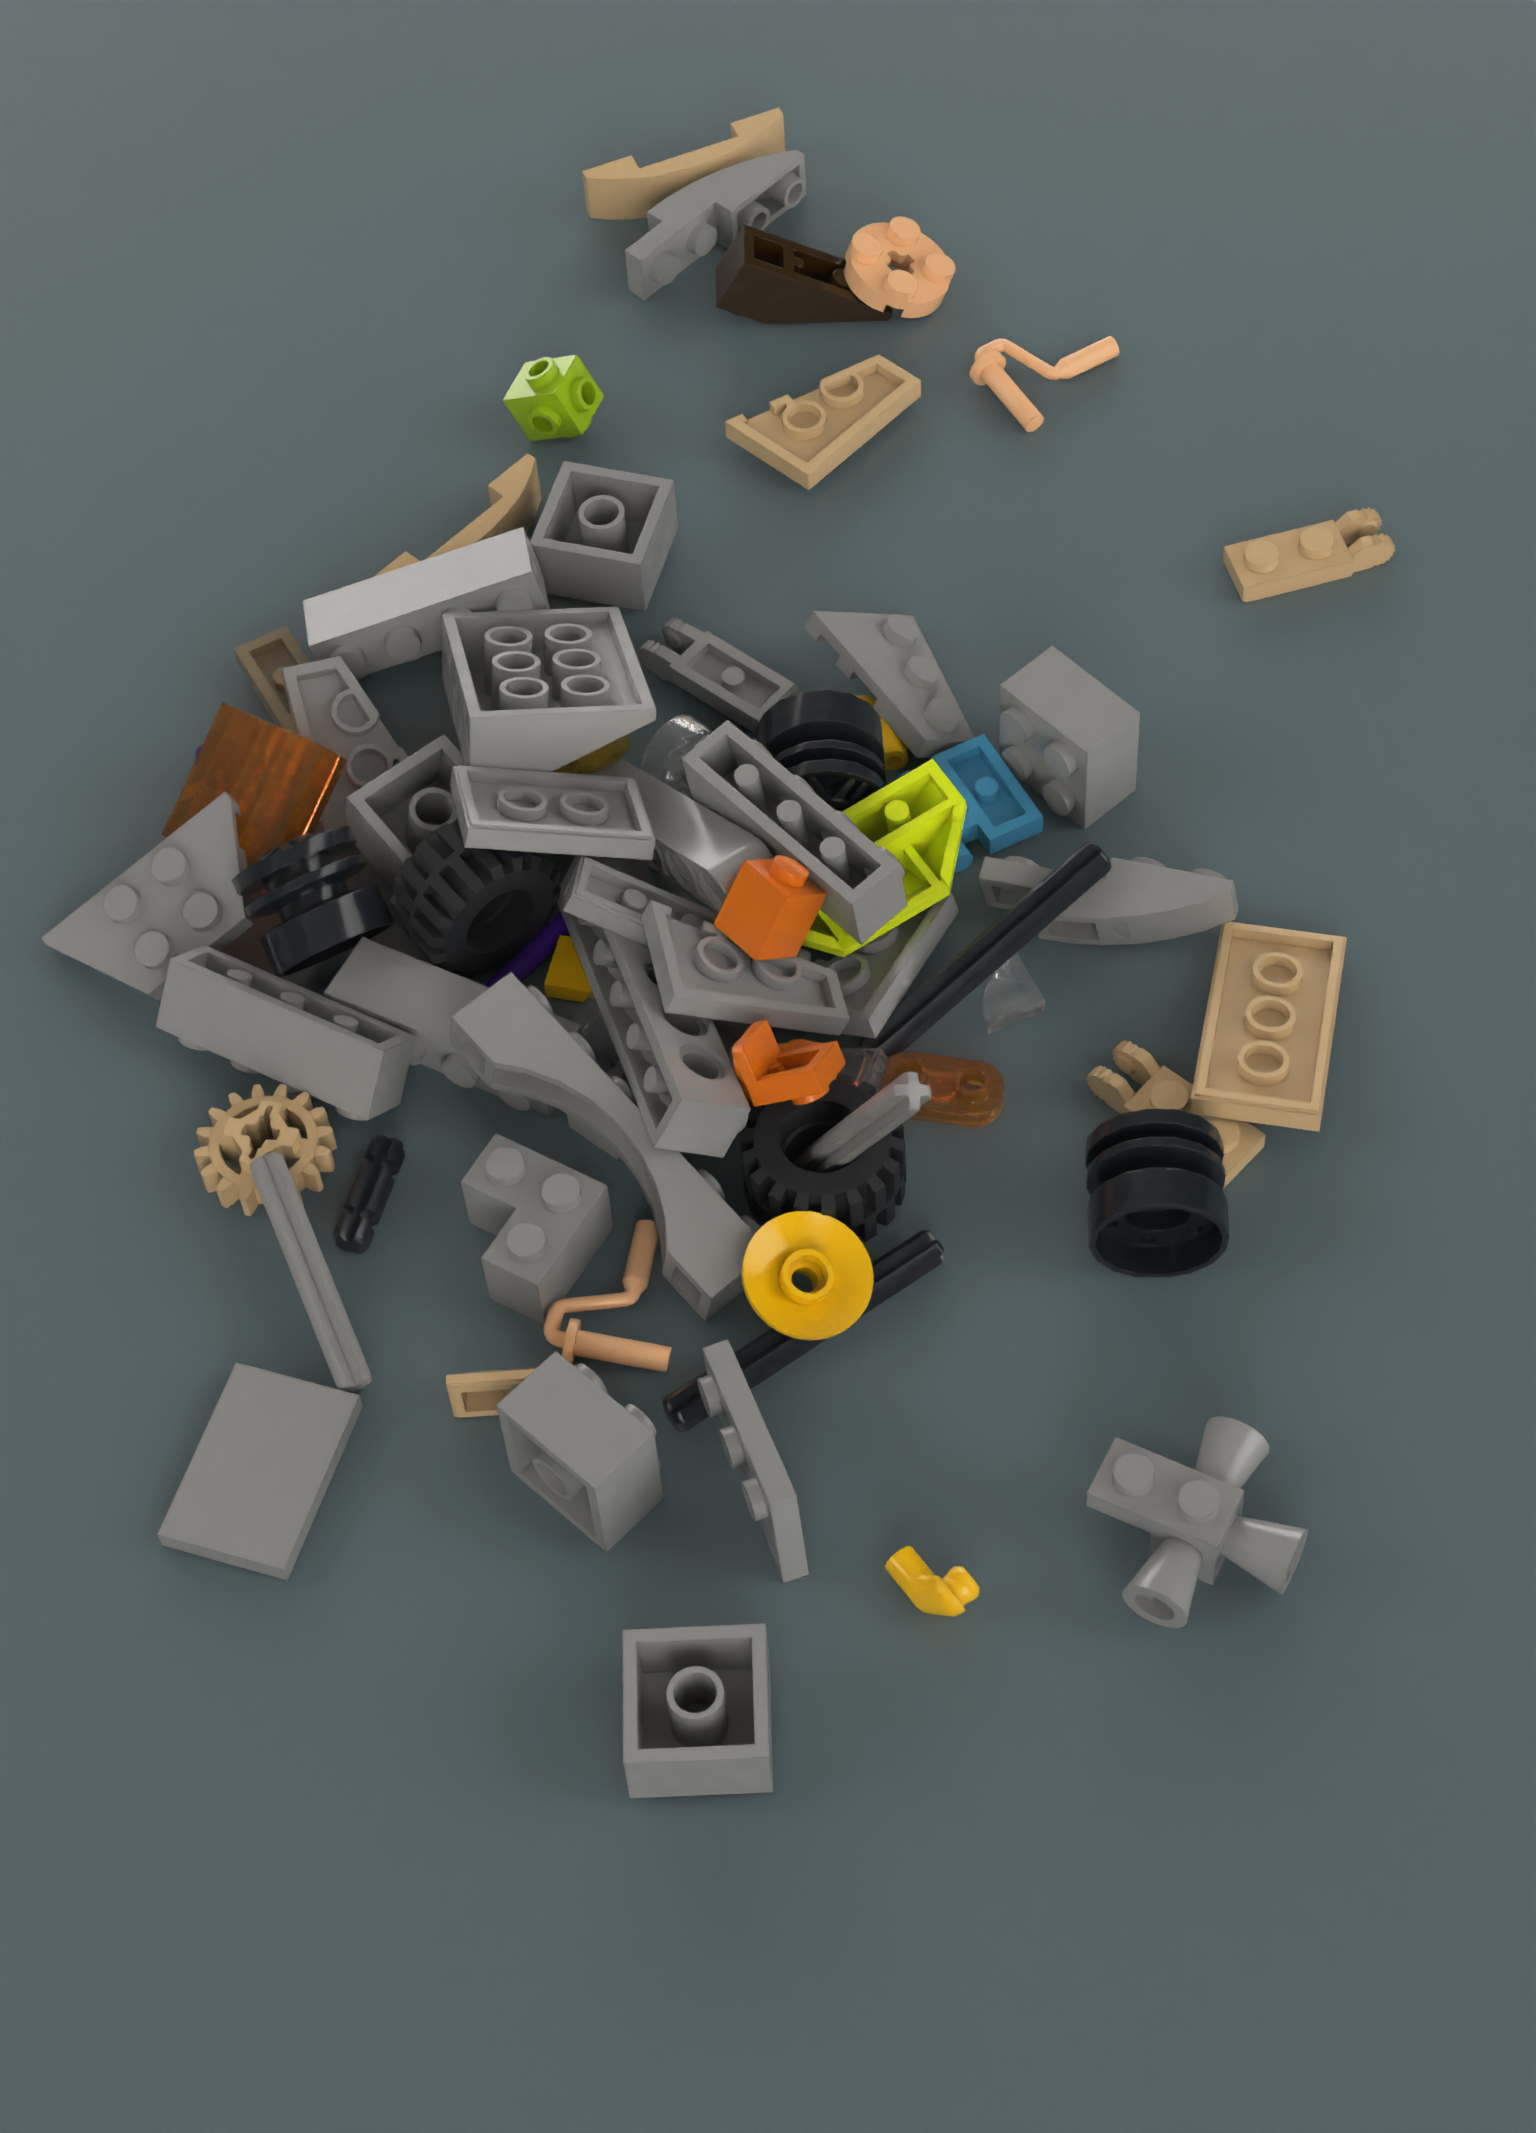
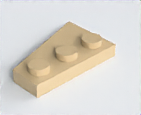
M878 354L821 379L819 389L794 400L788 394L769 402L770 410L748 420L743 414H740L725 421L726 438L807 490H810L921 396V380Z

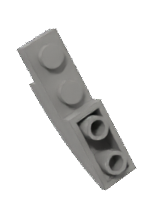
M791 150L743 161L716 171L685 186L648 210L649 232L625 250L629 291L645 301L662 286L671 283L676 275L700 256L709 253L718 242L729 248L743 224L763 231L766 226L785 211L795 207L806 196L804 154L798 150Z
M985 856L978 879L987 906L1010 909L1054 869L1040 867L1032 860L1020 856H1008L1005 860ZM1112 857L1110 861L1112 867L1106 874L1105 879L1101 878L1040 931L1038 937L1039 939L1071 944L1125 945L1175 939L1206 931L1236 919L1239 908L1234 880L1226 879L1220 873L1209 869L1199 868L1187 872L1166 868L1160 862L1146 857H1135L1131 860Z

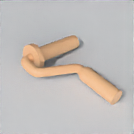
M1108 336L1061 358L1056 366H1050L1013 342L1000 338L977 349L974 355L975 362L970 369L969 375L976 385L983 386L987 384L1027 432H1033L1042 425L1044 417L1004 371L1006 359L1001 352L1049 380L1071 379L1119 355V347L1112 336Z
M639 1220L635 1225L622 1279L624 1292L557 1300L550 1305L544 1323V1335L551 1345L563 1348L562 1357L572 1365L575 1356L658 1372H668L672 1347L581 1330V1320L570 1318L566 1332L560 1331L563 1316L566 1313L627 1307L638 1301L640 1295L648 1287L659 1241L654 1221Z

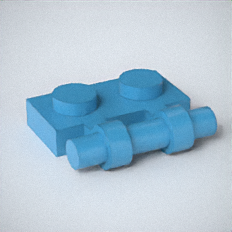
M985 734L931 756V759L937 763L966 800L967 804L955 872L965 870L973 862V856L965 846L966 843L978 838L988 854L991 855L1043 832V815ZM905 771V772L901 773V774L896 778V780H897L898 778L904 776L905 774L909 773L910 771Z

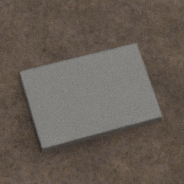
M461 765L453 766L450 788L465 848L652 860L656 840L634 778Z
M236 1362L157 1535L161 1545L288 1581L363 1405L360 1395Z

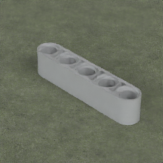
M617 758L592 774L597 776L634 778L636 780L656 840L652 860L640 861H645L649 870L717 912L720 911L744 860L774 858L767 846L755 835L624 759Z

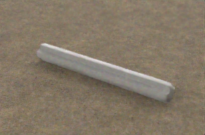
M912 1071L904 1072L805 1148L803 1154L792 1163L801 1169L816 1173H827L841 1169L919 1112L920 1106L931 1099L930 1085L920 1084L918 1073Z

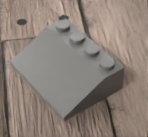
M619 606L442 613V680L465 766L552 772L656 720V706Z

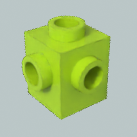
M576 354L556 358L542 357L536 361L525 362L505 395L503 402L531 442L562 437L573 438L583 435L584 431L590 426L592 417L603 400L604 395Z

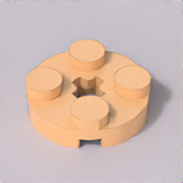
M897 216L892 218L890 223L879 222L866 225L853 235L844 256L846 258V265L843 273L849 288L865 304L880 312H884L886 305L895 309H903L901 317L912 319L927 316L939 308L947 293L956 267L953 260L945 255L933 240L921 233L920 227L915 221L907 217ZM888 266H894L899 269L892 270Z

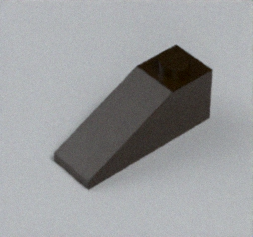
M743 224L715 269L716 307L764 324L888 321L893 314L892 307L886 305L884 312H880L865 304L852 292L845 281L843 273L846 259Z

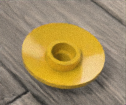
M813 1211L788 1212L766 1222L750 1240L741 1266L744 1292L755 1313L774 1330L800 1340L827 1339L849 1329L867 1308L873 1291L874 1275L871 1259L859 1237L839 1220ZM796 1274L807 1276L812 1282L813 1290L810 1292L798 1290L792 1283V1276Z

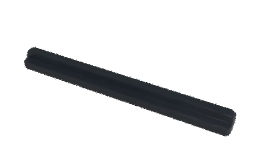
M1092 841L1085 842L898 1005L877 1038L862 1037L859 1040V1047L868 1060L879 1069L885 1068L1105 876L1112 867L1105 852Z
M929 1230L919 1231L872 1262L874 1275L873 1291L868 1306L861 1316L943 1263L944 1249L939 1240ZM771 1328L735 1351L734 1354L749 1388L752 1389L826 1339L800 1340L786 1336ZM707 1371L678 1388L663 1400L664 1412L667 1418L680 1432L688 1431L709 1417L697 1383L698 1378L707 1376Z

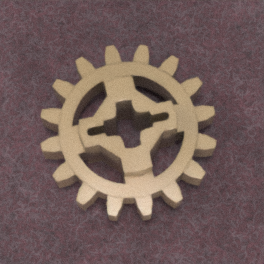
M260 1084L253 1085L252 1098L244 1101L235 1092L230 1093L228 1097L231 1108L225 1112L212 1107L208 1114L213 1127H199L196 1131L200 1148L194 1150V1157L205 1189L208 1193L217 1191L221 1206L225 1208L230 1207L239 1199L246 1216H251L258 1204H263L250 1170V1164L256 1158L273 1152L282 1154L302 1204L301 1191L308 1188L311 1191L321 1192L324 1187L320 1172H334L335 1169L331 1151L337 1149V1144L326 1110L323 1106L313 1109L310 1094L305 1091L294 1100H291L287 1085L280 1084L277 1087L273 1096H265ZM300 1131L307 1137V1139L301 1138ZM225 1161L231 1162L233 1170L225 1164Z

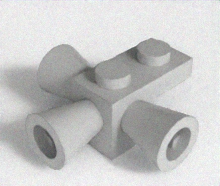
M1223 1416L1208 1419L1195 1469L1115 1437L1087 1492L1086 1506L1151 1533L1149 1559L1122 1591L1125 1603L1144 1619L1169 1628L1185 1626L1197 1579L1213 1585L1226 1558L1281 1595L1288 1587L1302 1555L1308 1529L1242 1516L1245 1490L1241 1489V1487L1270 1451L1266 1439L1251 1426L1239 1420Z

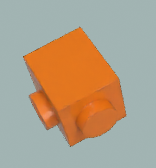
M777 855L773 859L744 860L713 925L755 961L796 957L828 893L808 877L809 871L804 865L790 857Z

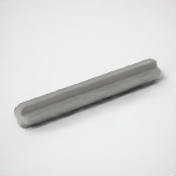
M273 1152L256 1158L250 1164L252 1177L336 1387L339 1390L350 1393L360 1390L371 1383L370 1370L284 1157L278 1152Z

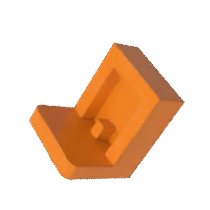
M767 1020L752 1023L732 1047L736 1075L746 1085L754 1107L792 1100L794 1105H804L816 1101L827 1094L829 1084L846 1064L837 1040L781 1052Z

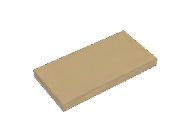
M1227 922L1221 925L1189 1113L1320 1132L1347 937L1236 922Z

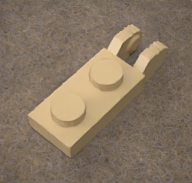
M1368 507L1367 509L1362 508L1360 511L1357 509L1348 511L1336 522L1329 520L1224 546L1223 562L1242 602L1247 603L1351 577L1353 572L1370 569L1374 565L1385 564L1387 560H1390L1391 556H1394L1393 552L1396 550L1388 534L1384 535L1381 533L1377 535V532L1381 530L1380 526L1383 525L1381 523L1382 520L1375 509Z
M1121 1041L1111 1054L1113 1055L1112 1059H1114L1115 1064L1118 1065L1120 1070L1130 1075L1131 1079L1142 1085L1136 1093L1126 1079L1117 1073L1114 1074L1111 1069H1107L1105 1066H1096L1087 1075V1084L1090 1086V1090L1094 1092V1095H1097L1100 1100H1104L1107 1105L1120 1114L1143 1109H1176L1189 1113L1193 1085L1163 1065L1160 1068L1149 1052L1139 1048L1131 1041ZM1198 1115L1214 1125L1223 1140L1224 1157L1222 1164L1225 1168L1226 1178L1223 1186L1225 1188L1263 1149L1266 1134L1245 1121Z

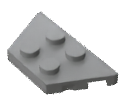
M226 791L223 792L41 937L44 943L63 955L80 961L102 974L117 979L156 1000H160L164 990L170 958L203 945L221 951L254 925V918H249L245 910L252 903L251 896L249 894L238 895L231 881L237 874L247 869L245 850L239 847L236 817L241 816L240 806L235 798Z

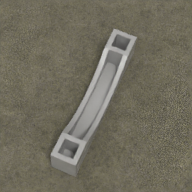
M510 972L451 1016L450 1045L491 1089L524 1095L556 1107L588 1126L617 1152L636 1177L652 1210L660 1241L662 1275L705 1322L744 1291L741 1277L742 1260L750 1240L760 1229V1226L749 1216L743 1215L739 1217L724 1201L725 1196L721 1186L708 1171L702 1168L696 1171L681 1155L680 1151L654 1148L631 1088L617 1076L610 1078L595 1062V1054L588 1042L578 1032L572 1030L568 1033L553 1017L550 1003L536 987L529 985L526 988Z

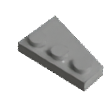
M341 656L282 668V679L322 832L345 825L346 799L349 795L408 758L402 746L398 747L380 720L379 712Z
M727 1339L703 1347L707 1376L697 1379L698 1388L709 1417L720 1415L724 1428L719 1429L721 1443L730 1467L732 1469L740 1468L744 1479L741 1482L749 1512L755 1522L760 1521L783 1584L807 1576L809 1571L797 1495L730 1342Z

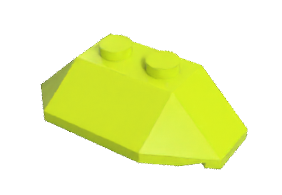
M933 759L842 811L852 820L860 832L878 847L887 849L899 861L905 872L902 880L907 906L862 945L824 912L819 910L802 946L846 957L950 895L967 804L963 796Z

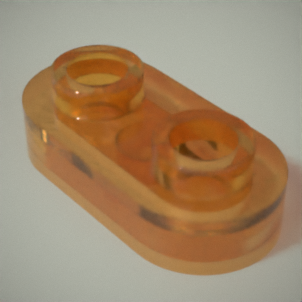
M901 1052L885 1060L877 1074L878 1092L901 1074L909 1071L918 1073L920 1084L930 1085L931 1099L920 1106L919 1112L909 1118L912 1120L962 1127H981L994 1121L1004 1107L1003 1078L996 1068L986 1062L919 1052ZM966 1084L981 1086V1088L977 1090H968L965 1089L963 1086Z

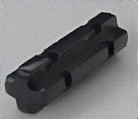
M376 1135L370 1140L364 1155L368 1162L360 1165L344 1205L348 1212L340 1215L333 1232L336 1246L344 1251L362 1254L369 1249L375 1233L371 1227L379 1223L395 1183L391 1176L399 1173L405 1158L403 1143L396 1138Z

